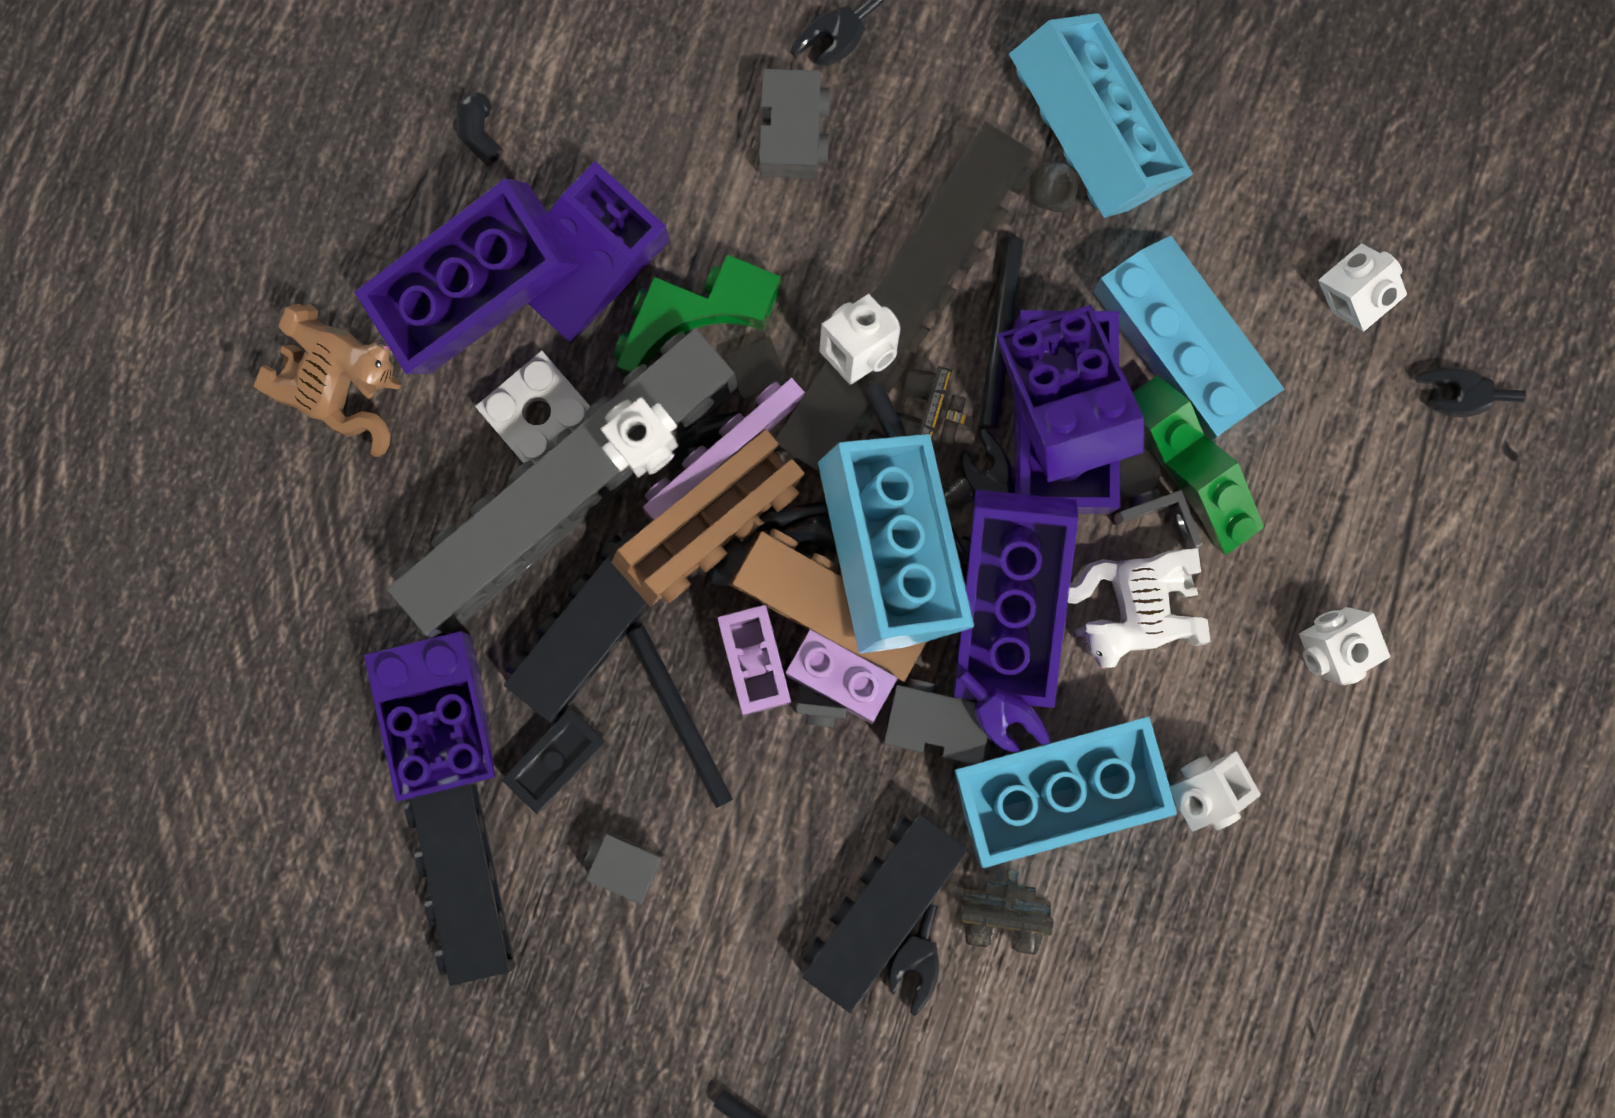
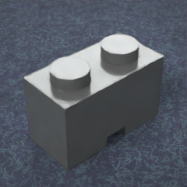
M763 69V122H771V125H761V177L818 179V163H828L829 134H819L820 117H829L830 87H821V71Z
M908 678L906 687L895 686L882 744L923 752L926 743L941 747L939 757L970 764L983 762L988 737L982 731L974 712V707L979 700L935 694L936 684Z

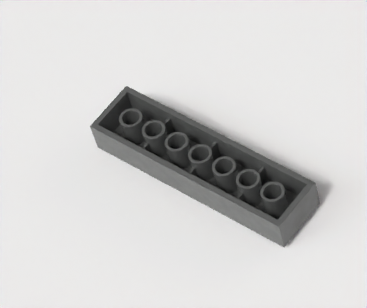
M696 328L687 336L680 332L672 337L661 348L660 351L663 356L649 368L646 364H642L634 369L623 381L625 388L610 400L608 396H604L596 401L586 411L585 416L587 420L573 432L570 428H566L557 434L547 444L546 447L549 452L535 464L529 460L519 466L508 478L512 484L497 496L494 493H489L480 499L471 508L470 513L473 516L459 528L452 525L442 531L431 543L435 549L420 561L416 557L412 558L393 574V578L396 581L387 588V591L426 636L435 638L454 633L637 477L629 466L620 471L602 449L609 441L601 428L608 424L605 417L613 408L625 400H630L633 404L641 397L650 408L659 403L677 425L670 432L677 443L696 421L707 418L738 392L735 373ZM640 425L628 434V438L635 442L643 440L647 433L646 427Z

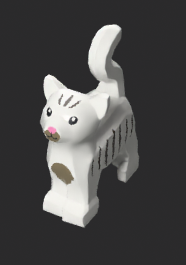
M1198 548L1166 551L1145 559L1124 561L1102 559L1089 563L1080 574L1078 581L1070 584L1068 603L1077 604L1092 595L1100 580L1112 581L1120 608L1121 622L1100 619L1088 622L1083 627L1074 630L1075 636L1084 637L1088 653L1095 657L1100 668L1111 669L1116 667L1120 658L1129 651L1154 650L1177 639L1184 638L1188 644H1193V646L1206 645L1210 642L1208 619L1177 616L1170 612L1169 592H1177L1181 598L1198 595L1197 588L1192 580V574L1201 572Z

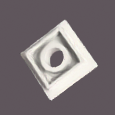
M540 351L475 406L523 463L531 460L534 464L549 452L546 446L557 434L566 428H570L573 432L587 420L585 413L590 408L589 404L543 351ZM536 401L547 402L551 407L549 419L541 425H531L526 421L525 417L528 406Z

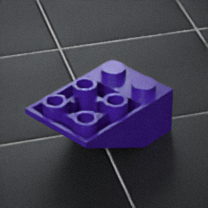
M596 161L560 196L548 213L580 266L527 303L570 344L670 242L666 226Z
M1091 305L997 334L998 344L1031 444L1047 482L1144 453V417Z
M460 631L364 655L396 802L495 778L483 685L472 636Z

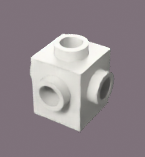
M1362 243L1318 280L1332 314L1362 331L1369 328L1407 295L1400 277L1402 268L1398 261L1388 252L1383 251L1379 253Z
M868 294L853 304L849 302L840 306L830 319L822 323L819 352L851 385L872 370L878 372L885 369L895 359L900 334L898 320L890 309L881 307Z
M642 397L633 404L630 400H625L606 415L605 420L608 424L601 428L609 442L602 449L620 471L629 466L639 478L646 471L650 475L657 472L673 458L674 455L671 451L678 446L670 432L677 425L659 403L650 408ZM640 425L646 427L647 433L643 440L635 442L628 438V434Z
M1348 607L1342 610L1326 612L1314 620L1315 625L1299 633L1305 649L1303 658L1308 669L1315 677L1340 685H1349L1362 680L1366 676L1367 670L1390 658L1374 613Z
M1237 751L1213 762H1210L1207 755L1190 762L1180 769L1184 777L1170 786L1175 805L1179 813L1184 816L1192 832L1210 824L1214 831L1233 824L1241 818L1239 812L1261 796Z

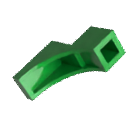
M727 255L722 268L715 265L709 274L704 289L705 293L710 294L708 299L654 277L649 290L642 288L635 300L632 314L637 316L631 332L627 333L624 331L615 347L613 358L618 360L616 366L620 375L627 377L638 366L642 364L648 366L661 348L680 332L686 334L695 328L719 324L743 325L764 331L782 288L781 276Z
M1158 375L1132 394L1144 417V447L1157 459L1182 490L1204 524L1214 546L1226 556L1263 529L1264 525L1239 463L1204 435L1190 400Z

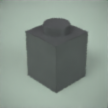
M609 832L605 835L603 841L595 838L587 853L583 866L590 868V872L586 881L638 904H642L649 893L665 855Z

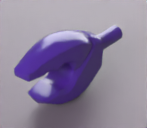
M964 670L957 677L979 700L974 707L976 719L985 735L996 745L1010 752H1021L1018 743L1006 731L1008 725L1013 722L1023 724L1026 732L1033 734L1042 745L1050 743L1049 734L1042 720L1024 700L998 688H992L987 692L967 670Z

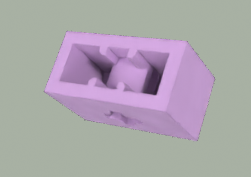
M766 605L717 617L742 714L745 716L790 704L791 699Z
M811 629L786 671L787 678L839 707L847 709L848 712L871 725L897 680V677Z

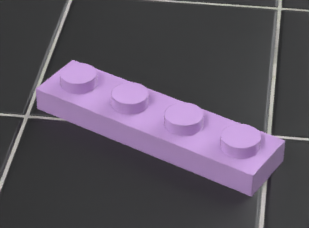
M792 378L783 386L776 381L767 387L756 398L755 401L759 406L746 418L739 413L730 419L718 432L722 438L709 450L704 445L697 448L683 461L682 466L686 470L672 482L667 477L663 478L645 494L644 497L649 501L643 506L645 515L653 522L765 429L768 432L803 403L805 392Z

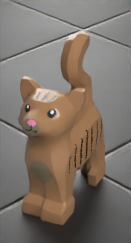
M298 303L287 306L278 326L282 332L293 338L304 349V356L302 349L295 345L282 346L280 352L284 355L283 364L285 368L277 376L276 370L267 365L261 366L254 387L279 403L297 408L310 418L323 420L333 430L350 437L360 434L365 430L370 431L373 437L370 454L374 457H381L386 453L391 441V432L387 423L377 414L364 411L346 417L343 407L350 381L356 385L366 398H372L375 390L401 388L402 384L392 376L394 366L389 357L390 347L380 341L370 345H363L347 330L322 324L318 320V310L311 304L301 305Z

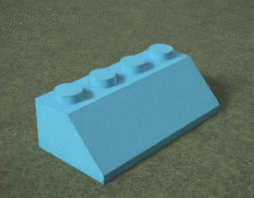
M1099 13L1049 20L1009 53L1017 67L1018 78L1031 91L1040 107L1043 121L1048 127L1053 129L1064 148L1065 159L1078 172L1087 188L1090 202L1101 212L1104 218L1127 212L1193 175Z
M1171 235L1140 250L1099 280L1092 291L1106 311H1119V329L1153 375L1161 377L1190 400L1204 435L1211 441L1284 390V387Z
M930 434L837 443L818 462L859 654L904 648L974 627Z
M1150 717L955 770L967 829L977 864L982 868L1177 815Z

